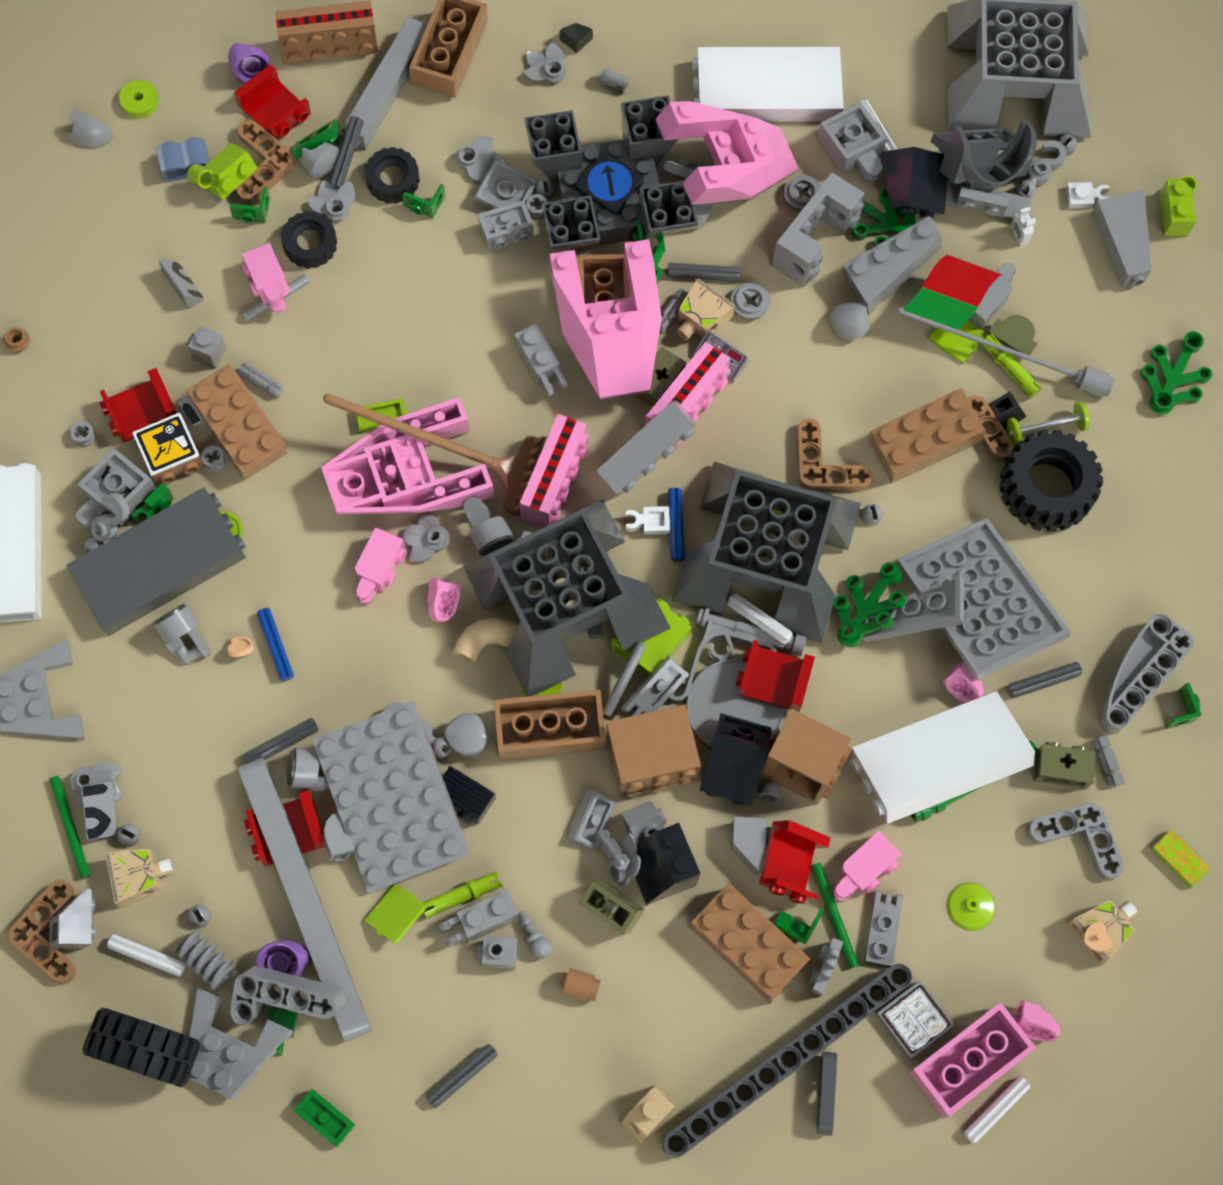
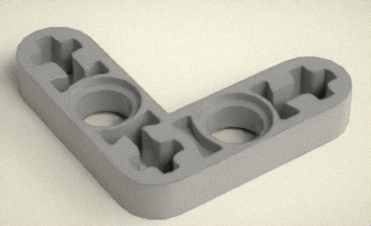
M1088 803L1035 819L1028 826V837L1037 844H1044L1083 833L1096 871L1101 878L1113 880L1123 872V861L1104 811L1097 804ZM1088 810L1091 814L1095 813L1097 816L1093 820L1094 823H1092L1091 819H1086L1079 823L1078 818L1085 816ZM1061 817L1071 819L1073 823L1071 830L1066 831L1060 827L1059 819ZM1038 825L1041 828L1053 825V829L1048 830L1044 837L1041 834H1036L1034 831L1038 828ZM1095 835H1103L1106 838V848L1100 849L1095 846L1093 842ZM1111 851L1107 859L1109 864H1115L1116 866L1112 871L1113 874L1110 870L1104 869V866L1107 864L1106 857L1100 858L1099 855Z

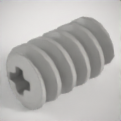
M199 928L182 941L176 952H179L178 957L182 961L187 960L186 965L189 968L195 967L194 972L197 975L203 974L202 980L205 983L211 982L210 987L213 990H217L235 973L236 968H230L234 960L230 958L225 962L222 961L226 952L223 950L215 954L214 952L218 946L216 943L207 947L206 945L210 937L206 936L200 940L199 936L202 930Z

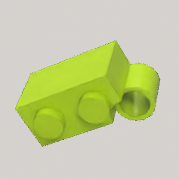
M230 143L204 167L199 164L192 165L187 172V177L190 182L224 200L258 168L247 150Z
M1186 175L1180 179H1167L1159 193L1164 236H1188L1196 223L1193 194L1198 187V183L1192 176Z

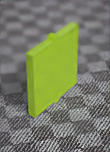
M969 320L960 329L962 332L982 339L987 336L986 332ZM936 328L928 338L929 341L962 364L973 352H977L978 345L980 344Z
M395 883L364 921L377 930L376 933L379 936H385L397 945L427 907L416 899L412 892L408 893Z

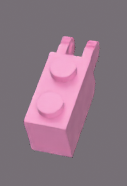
M270 243L243 253L246 264L241 266L247 279H253V282L249 284L254 296L260 295L263 304L269 303L273 313L279 314L284 312L286 306L283 297L288 294L290 289Z
M375 527L355 566L359 580L356 596L362 605L371 604L377 591L383 592L386 586L392 584L396 574L394 570L398 563L401 564L407 553L402 538Z
M880 831L876 832L841 866L840 876L843 879L835 886L832 893L837 901L846 900L854 892L860 895L866 890L869 894L880 883L877 879L884 872L889 875L900 865L897 860L901 853Z

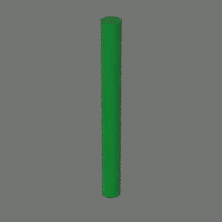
M60 776L51 777L49 782L80 879L89 878L91 874Z
M821 863L813 864L811 869L838 940L843 942L841 949L848 968H856L859 966L822 865Z

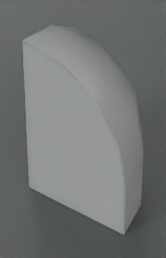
M74 110L70 121L74 122L72 132L68 131L67 133L70 142L86 148H97L109 143L114 137L111 130L102 122L86 113Z
M339 812L332 814L324 826L322 834L324 846L330 860L334 858L335 862H343L356 849L352 840L345 832Z

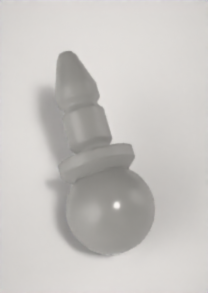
M520 911V922L527 935L530 936L526 941L528 944H531L532 954L539 959L547 958L552 952L551 941L544 937L543 931L538 932L531 918L525 912Z

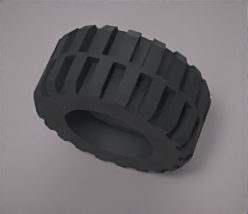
M1042 430L1038 432L1037 436L1032 433L1026 436L1024 441H1019L1015 445L1001 471L1000 478L1002 480L999 484L1000 492L1004 493L1002 500L1005 505L1009 504L1011 506L1009 512L1013 517L1018 515L1021 518L1019 522L1024 525L1030 523L1034 525L1033 529L1041 531L1042 527H1045L1047 532H1056L1058 527L1061 530L1069 529L1072 524L1077 525L1087 516L1100 496V488L1103 485V477L1100 474L1103 470L1101 463L1095 462L1097 459L1095 452L1087 449L1088 444L1086 442L1075 440L1076 436L1071 433L1066 436L1062 435L1060 430H1054L1052 434H1049L1048 430ZM1041 464L1059 468L1070 479L1072 494L1062 498H1054L1041 493L1033 485L1029 476V469Z
M102 1007L95 1014L82 1049L83 1054L178 1087H183L189 1079L200 1049L199 1040L179 1032Z

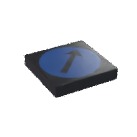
M604 151L577 183L575 190L583 196L591 195L594 203L616 216L643 183L644 176Z

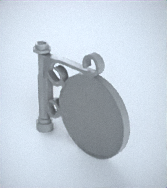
M707 607L706 610L700 609L696 623L700 624L702 628H705L706 624L708 625L703 641L697 650L686 690L682 696L677 697L671 694L668 699L679 703L687 698V712L692 731L709 749L711 748L720 713L772 727L771 742L781 727L785 708L738 695L740 687L735 686L739 671L745 672L747 662H743L742 659H729L733 653L731 639L751 645L753 640H758V647L776 651L775 648L782 650L786 648L788 651H791V654L801 657L807 637L798 634L796 636L792 635L789 642L781 644L757 626L709 614L710 608ZM724 637L729 648L728 653L725 655L717 654L714 650V643H711L710 654L719 662L704 669L692 684L704 646L715 638ZM684 680L681 685L684 686L686 681Z

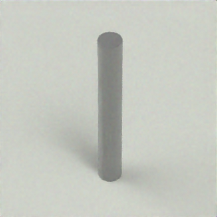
M302 275L289 283L288 287L290 290L283 299L309 283L307 277ZM261 301L242 313V316L248 322L269 309L270 305L269 303L263 304Z
M640 642L636 643L603 708V714L611 717L647 647Z

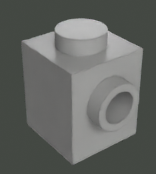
M201 326L197 328L195 333L190 335L187 343L193 360L215 369L226 350L222 334Z
M651 800L621 813L627 833L633 835L637 846L653 832L663 829V824L667 823L662 809H656Z
M484 936V943H478L477 960H482L483 968L516 970L518 939Z

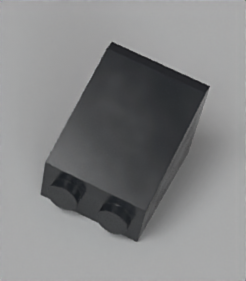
M917 147L881 152V161L891 208L901 210V214L904 215L920 214L919 218L922 219L928 216L934 219V215L944 214L948 180L939 170L945 154Z
M720 713L699 791H703L711 797L720 796L730 799L735 804L752 805L769 750L772 727Z
M680 823L653 832L637 846V855L640 856L641 865L635 879L646 906L697 886L701 873Z

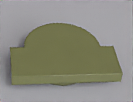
M1020 315L1010 316L1004 321L997 319L988 331L989 335L992 333L998 341L1029 356L1038 344L1033 341L1035 336L1034 325L1029 319Z

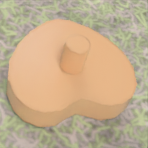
M237 636L230 640L231 645L227 648L229 656L242 657L251 653L254 650V645L251 639Z
M1100 922L1090 925L1083 936V944L1095 952H1105L1112 946L1111 939L1106 935V927Z

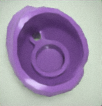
M235 43L229 50L228 60L230 69L235 78L243 85L270 65L268 55L253 45Z
M278 940L266 944L259 950L256 955V966L301 977L305 967L310 963L311 955L309 950L300 943Z

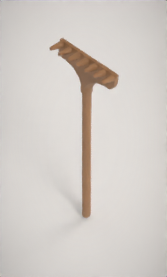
M325 394L323 396V401L326 404L489 466V468L495 470L501 476L506 487L505 510L514 515H519L520 501L533 473V467L538 461L536 457L541 451L540 444L545 439L544 436L537 438L528 435L524 438L516 454L506 458L492 457L332 394Z

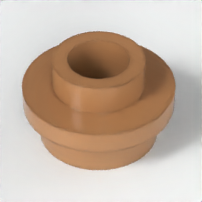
M18 327L10 328L4 336V344L12 352L23 351L30 342L28 333ZM16 339H21L19 342L14 343Z

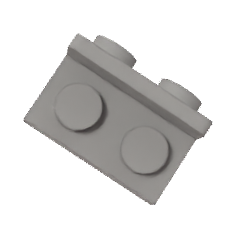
M524 200L478 214V220L486 239L487 250L502 249L507 244L525 242L534 236V225Z

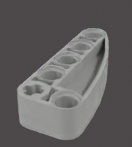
M1154 615L1134 638L1120 660L1103 702L1100 726L1104 732L1108 734L1119 733L1193 648V637L1167 615ZM1153 625L1160 626L1163 633L1155 631ZM1179 643L1181 648H1178L1175 644ZM1158 660L1165 661L1167 668L1161 667ZM1142 678H1147L1151 682L1152 687L1146 686ZM1126 696L1132 697L1136 702V706L1130 705L1126 700ZM1110 715L1118 717L1120 724L1113 723Z

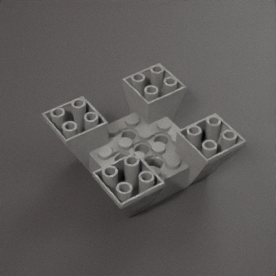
M966 0L948 6L947 48L976 50V64L948 86V130H953L954 126H961L963 131L997 128L1003 97L1042 99L1043 136L1070 134L1073 137L1079 138L1091 137L1090 93L1079 65V56H1088L1089 54L1088 14L1078 2L1058 0Z

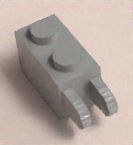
M1005 263L996 271L1002 274V276L990 286L977 310L969 319L970 322L981 330L1007 302L1008 296L1012 292L1010 282L1016 272V268L1011 263Z
M537 323L515 333V348L537 385L541 384L548 396L554 394L553 387L549 383V380L554 377L561 389L566 388L568 384L560 370V363Z
M506 889L457 912V916L438 925V928L442 932L448 931L459 924L462 925L463 932L453 935L445 941L446 946L451 947L467 939L469 942L477 940L518 921L519 914Z

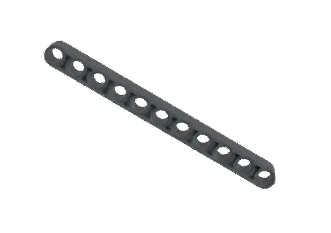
M895 964L670 1131L662 1143L664 1153L671 1158H679L903 991L911 983V970L904 964ZM897 971L903 975L904 983L902 985L893 982L891 978L892 972ZM870 988H878L882 992L883 998L881 1001H875L871 998ZM849 1004L859 1006L861 1010L860 1017H852L848 1013ZM833 1020L837 1022L839 1032L837 1034L829 1033L826 1029V1021ZM811 1036L817 1041L816 1050L810 1051L805 1048L803 1043L805 1037ZM782 1054H792L795 1058V1065L793 1067L783 1065L781 1061ZM763 1069L769 1070L773 1075L772 1083H762L759 1079V1072ZM740 1086L747 1087L751 1092L750 1100H740L736 1095L737 1088ZM717 1103L725 1104L728 1107V1116L725 1118L717 1117L714 1113V1105ZM692 1121H703L706 1125L705 1133L702 1135L694 1134L691 1130ZM671 1137H679L683 1141L682 1151H671L668 1147V1140Z

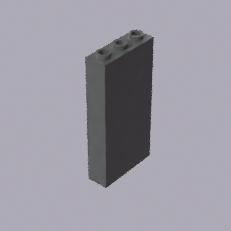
M205 487L66 565L100 627L108 636L246 558L242 551L246 546L239 534L233 536L230 528L234 526L227 514L221 515L217 509L222 505L214 492L209 495Z

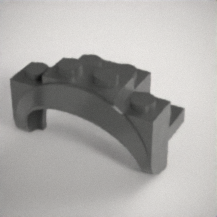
M1020 121L1016 134L1006 127L963 131L961 126H954L952 132L933 133L930 142L939 148L938 150L941 153L945 154L939 171L947 177V180L954 184H963L964 188L977 190L1004 187L1015 177L1027 176L1036 151L1037 137L1029 122ZM999 150H1004L1001 154L998 155Z

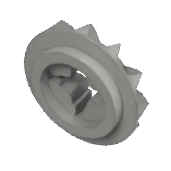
M795 176L785 186V200L789 202L790 207L798 208L801 211L821 185L811 176ZM808 190L807 197L798 198L799 191L804 192Z
M744 283L733 291L731 303L735 305L736 315L739 314L744 319L753 318L756 320L758 317L764 316L769 309L770 295L763 286L757 283ZM746 298H748L749 300L756 298L754 304L755 306H753L752 304L745 306Z

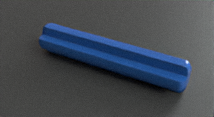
M669 488L667 494L671 560L683 561L685 558L682 491L680 488Z
M269 608L260 609L257 611V616L281 681L290 680L294 677L271 610Z

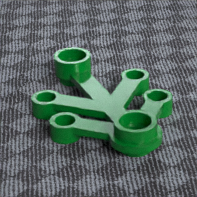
M885 188L881 190L878 199L884 205L886 214L865 202L863 198L864 208L861 212L879 223L856 224L853 236L857 240H864L869 234L894 231L898 234L916 224L915 216L901 214V210H899V214L905 217L906 226L899 223L896 209L891 208L890 198L885 199L883 195L889 196L888 189ZM857 230H863L864 233L859 234ZM876 237L873 244V248L878 245V242L883 243L891 237Z
M1190 331L1184 336L1181 342L1183 350L1173 370L1167 358L1165 346L1158 344L1151 350L1150 357L1158 362L1166 382L1162 390L1156 377L1157 369L1152 364H1146L1140 372L1141 378L1148 382L1152 396L1149 399V405L1155 413L1165 415L1172 411L1175 404L1186 401L1194 404L1201 399L1203 395L1202 390L1196 386L1190 387L1186 392L1172 394L1175 387L1193 382L1205 384L1212 377V371L1208 367H1201L1198 371L1182 374L1192 353L1198 352L1204 343V338L1199 332ZM1188 342L1193 343L1195 347L1190 346ZM1155 351H1160L1162 356L1157 355ZM1145 370L1151 371L1152 375H1147ZM1200 373H1205L1207 378L1202 377ZM1190 392L1196 393L1197 398L1192 397ZM1157 401L1164 402L1165 406L1160 405Z
M887 562L882 565L879 572L880 579L866 600L862 590L864 584L858 575H852L846 580V585L853 594L857 614L851 620L848 611L850 603L846 596L840 595L834 599L833 606L839 613L842 624L837 632V639L840 644L849 648L856 647L861 643L863 635L879 629L885 630L892 626L893 619L886 611L893 608H902L906 604L904 594L901 591H894L889 595V599L877 602L887 586L896 585L901 581L902 572L897 564ZM901 598L899 601L894 602L895 599ZM876 615L874 621L864 624L868 617Z

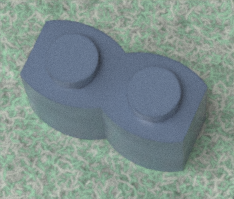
M192 137L181 143L169 141L156 147L163 181L166 182L187 178V172L192 165L199 164L204 167L209 162L205 139Z

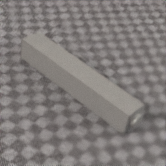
M411 17L406 19L342 127L344 136L351 116L358 117L364 121L356 148L367 149L410 76L409 66L427 24Z

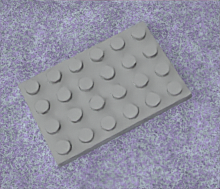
M988 518L897 559V565L917 594L930 590L929 586L938 582L941 585L952 580V576L959 573L963 576L964 624L941 629L977 681L1070 637L1071 631Z
M415 701L408 702L312 740L345 832L352 840L356 849L353 853L368 893L471 854Z

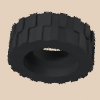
M395 147L383 148L373 153L374 155L368 159V163L365 166L366 183L372 196H375L379 201L396 204L403 201L402 194L404 192L414 195L420 181L415 158L409 152L404 151V149H397ZM388 166H398L403 170L404 178L397 185H387L380 178L382 170Z
M304 211V213L295 214L294 217L288 219V222L283 226V232L281 231V241L285 254L292 263L299 267L317 268L322 264H326L329 259H332L334 252L337 250V237L334 226H332V222L325 215L318 214V212ZM309 229L317 231L321 235L320 245L313 250L302 249L297 243V238L301 232Z

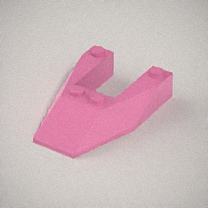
M691 101L670 102L655 119L664 141L704 137L716 166L697 167L684 181L683 185L692 205L750 199L799 170L781 128L761 119Z
M649 240L624 243V262L631 297L588 304L584 302L575 250L550 254V271L562 335L599 399L650 392L662 318Z
M460 397L394 418L445 439L469 432L468 418ZM383 425L377 427L321 467L337 514L420 513L464 507L465 501L470 497L479 498L482 502L494 498L493 484L485 464L436 480L424 446L430 445V443Z

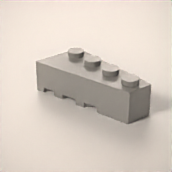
M928 216L843 265L844 277L859 301L867 306L868 315L875 310L879 303L885 301L894 289L903 284L917 268L919 269L942 247V235Z
M672 401L596 471L616 494L622 492L627 494L638 484L637 481L643 475L646 477L657 467L655 464L662 457L666 459L676 450L674 446L680 440L684 442L695 433L693 428L697 423L678 401Z

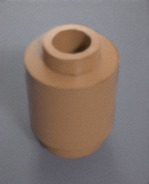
M569 968L568 973H562L558 988L563 989L562 995L588 1002V1000L595 1002L601 980L596 979L593 974Z

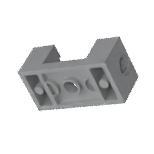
M831 173L776 242L772 267L803 287L809 280L813 281L820 271L818 266L823 260V257L820 255L823 245L810 238L809 233L812 230L816 231L822 221L844 235L849 228L854 229L861 219L859 214L864 208L862 201L865 193L836 174Z

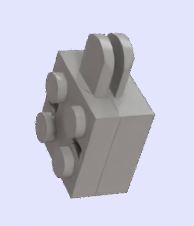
M861 102L820 123L817 139L842 174L857 168L866 181H875L880 178L883 165L879 155L884 151L887 137Z
M113 448L77 484L83 495L88 499L77 510V519L83 528L91 530V522L95 517L103 514L116 515V508L113 504L102 502V497L111 493H119L126 499L130 511L129 519L134 511L145 503L144 500L156 487L148 475Z

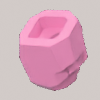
M431 578L427 604L429 616L433 621L445 622L454 615L460 597V584L445 579Z
M964 661L955 666L942 681L946 689L956 700L963 704L984 696L982 681L975 679Z
M1022 999L1017 1005L1014 1020L1028 1038L1050 1042L1055 1041L1059 1037V1023L1052 1018L1050 1013L1042 1009L1039 1004Z

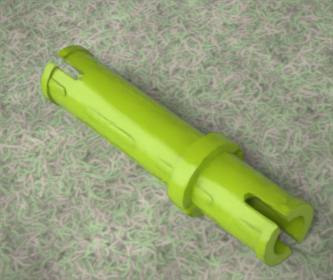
M992 333L985 338L987 341L1003 346ZM980 343L994 358V363L1000 365L1030 399L1042 389L1011 354Z
M497 870L477 880L472 878L468 880L469 883L427 901H422L427 908L435 906L424 912L426 918L428 919L470 899H480V895L503 887L501 880L489 883V881L499 878Z

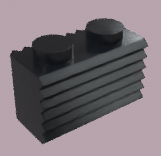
M449 766L442 777L454 809L459 813L457 817L469 825L472 822L479 825L495 801L496 793L454 767Z

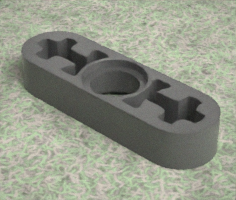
M822 1051L816 1122L817 1135L832 1136L837 1073V1053Z

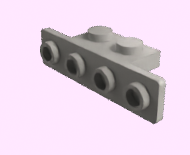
M948 181L945 204L969 211L986 213L991 216L1013 219L1019 210L1030 207L1031 198L993 189L972 190L964 188L963 184H954Z

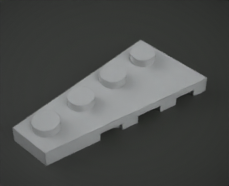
M959 573L952 576V580L942 585L938 582L929 586L930 590L918 595L913 593L906 596V604L902 608H893L886 611L893 619V624L890 628L885 630L879 629L865 634L862 639L866 643L964 624L963 576ZM876 615L868 617L864 624L874 621Z

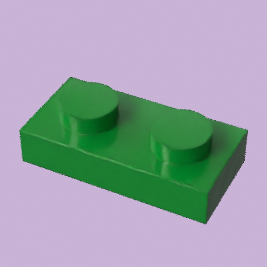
M333 119L295 143L292 150L293 154L299 159L302 157V148L312 150L324 142L331 144L337 139L340 125Z
M312 1088L294 1109L298 1116L337 1148L356 1126V1124Z

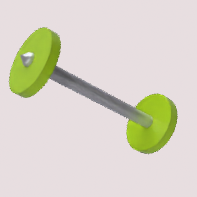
M1078 401L1073 406L1074 415L1020 428L1015 418H1010L1007 420V433L1015 447L1019 441H1023L1022 434L1073 421L1076 422L1081 431H1086L1090 426L1088 410L1082 401Z

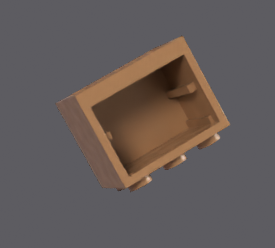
M686 705L612 720L606 723L605 736L620 796L626 795L627 798H633L642 795V791L653 789V792H660L668 789V785L679 783V786H687L693 784L695 779H698L701 763Z
M791 709L767 757L761 776L770 781H775L780 786L818 804L822 797L827 799L834 787L840 771L852 748L848 747L851 738Z

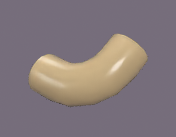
M498 618L478 620L464 630L456 641L451 653L465 662L475 664L480 651L488 644H497L508 648L519 625Z

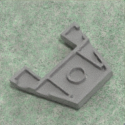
M68 640L56 644L0 675L1 733L85 740L80 714L53 720L46 671L73 665Z
M198 988L189 1037L199 1040L200 1049L189 1080L228 1099L235 1100L257 1075V1070L268 1058H272L277 1052V1047L285 1039L287 1040L293 1031L267 1020L254 1047L211 1026L223 1002V998Z

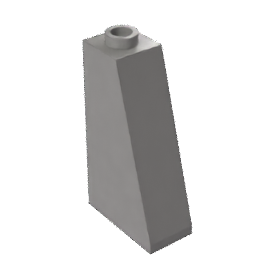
M1143 189L1098 200L1092 211L1121 287L1130 285L1131 287L1140 286L1151 272L1145 193Z

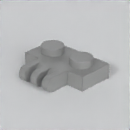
M832 938L829 944H823L818 957L822 959L819 970L814 968L808 984L813 985L810 993L819 997L824 993L828 980L832 975V970L836 965V960L839 957L843 944L842 941Z

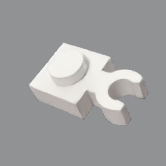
M1092 182L1068 183L1066 187L1068 209L1093 208L1098 200L1110 198L1101 195L1102 193H1108L1109 186L1100 185L1098 188H1093Z
M1030 207L1019 210L1010 225L1020 247L1029 244L1034 233L1033 225H1035L1036 219L1035 217L1030 218Z
M669 506L643 507V514H639L634 510L625 512V518H633L635 520L633 524H626V531L628 532L644 528V534L670 533Z

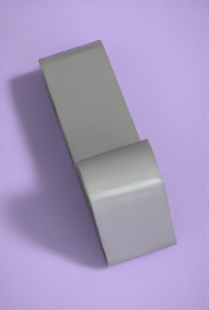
M253 966L235 979L230 1015L235 1023L246 1025L257 1018L264 1011L265 1004L320 1019H329L345 1006L346 995L337 986L260 966ZM248 978L253 980L255 987L249 983ZM274 985L279 987L281 994L275 990ZM300 991L306 995L307 1000L301 997ZM244 1004L249 1007L251 1013L245 1009Z

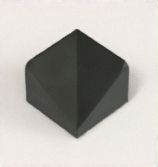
M578 23L566 26L560 30V40L576 53L593 39V30Z
M1010 391L989 404L1005 430L1007 429L1008 419L1015 418L1019 422L1026 418L1025 413Z

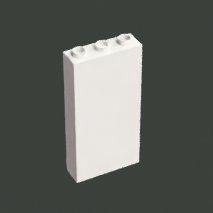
M698 47L697 57L692 58V71H697V77H693V92L698 93V98H694L695 103L755 117L765 122H823L844 109L840 47Z
M20 463L13 467L0 465V623L41 620V474L35 465L29 463Z
M996 691L852 747L850 765L855 774L859 773L861 776V784L867 795L871 794L878 816L882 815L886 823L889 824L1034 766L1035 750Z

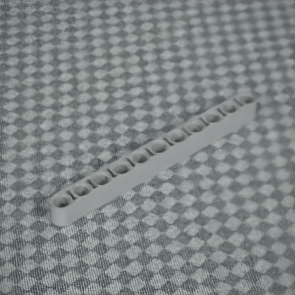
M262 757L238 767L240 777L322 983L337 986L345 992L346 1004L334 1015L345 1042H348L371 1032L372 1028L266 761Z

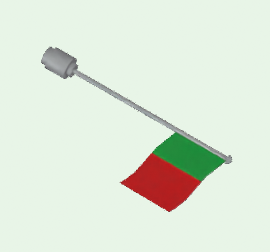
M946 254L933 267L916 296L904 309L903 307L897 309L899 317L903 315L1075 377L1074 383H1077V389L1098 397L1102 395L1107 397L1112 390L1114 378L1110 377L1109 373L1089 366L1079 369L1076 373L960 331L963 325L975 313L990 286L1002 276L1000 273Z

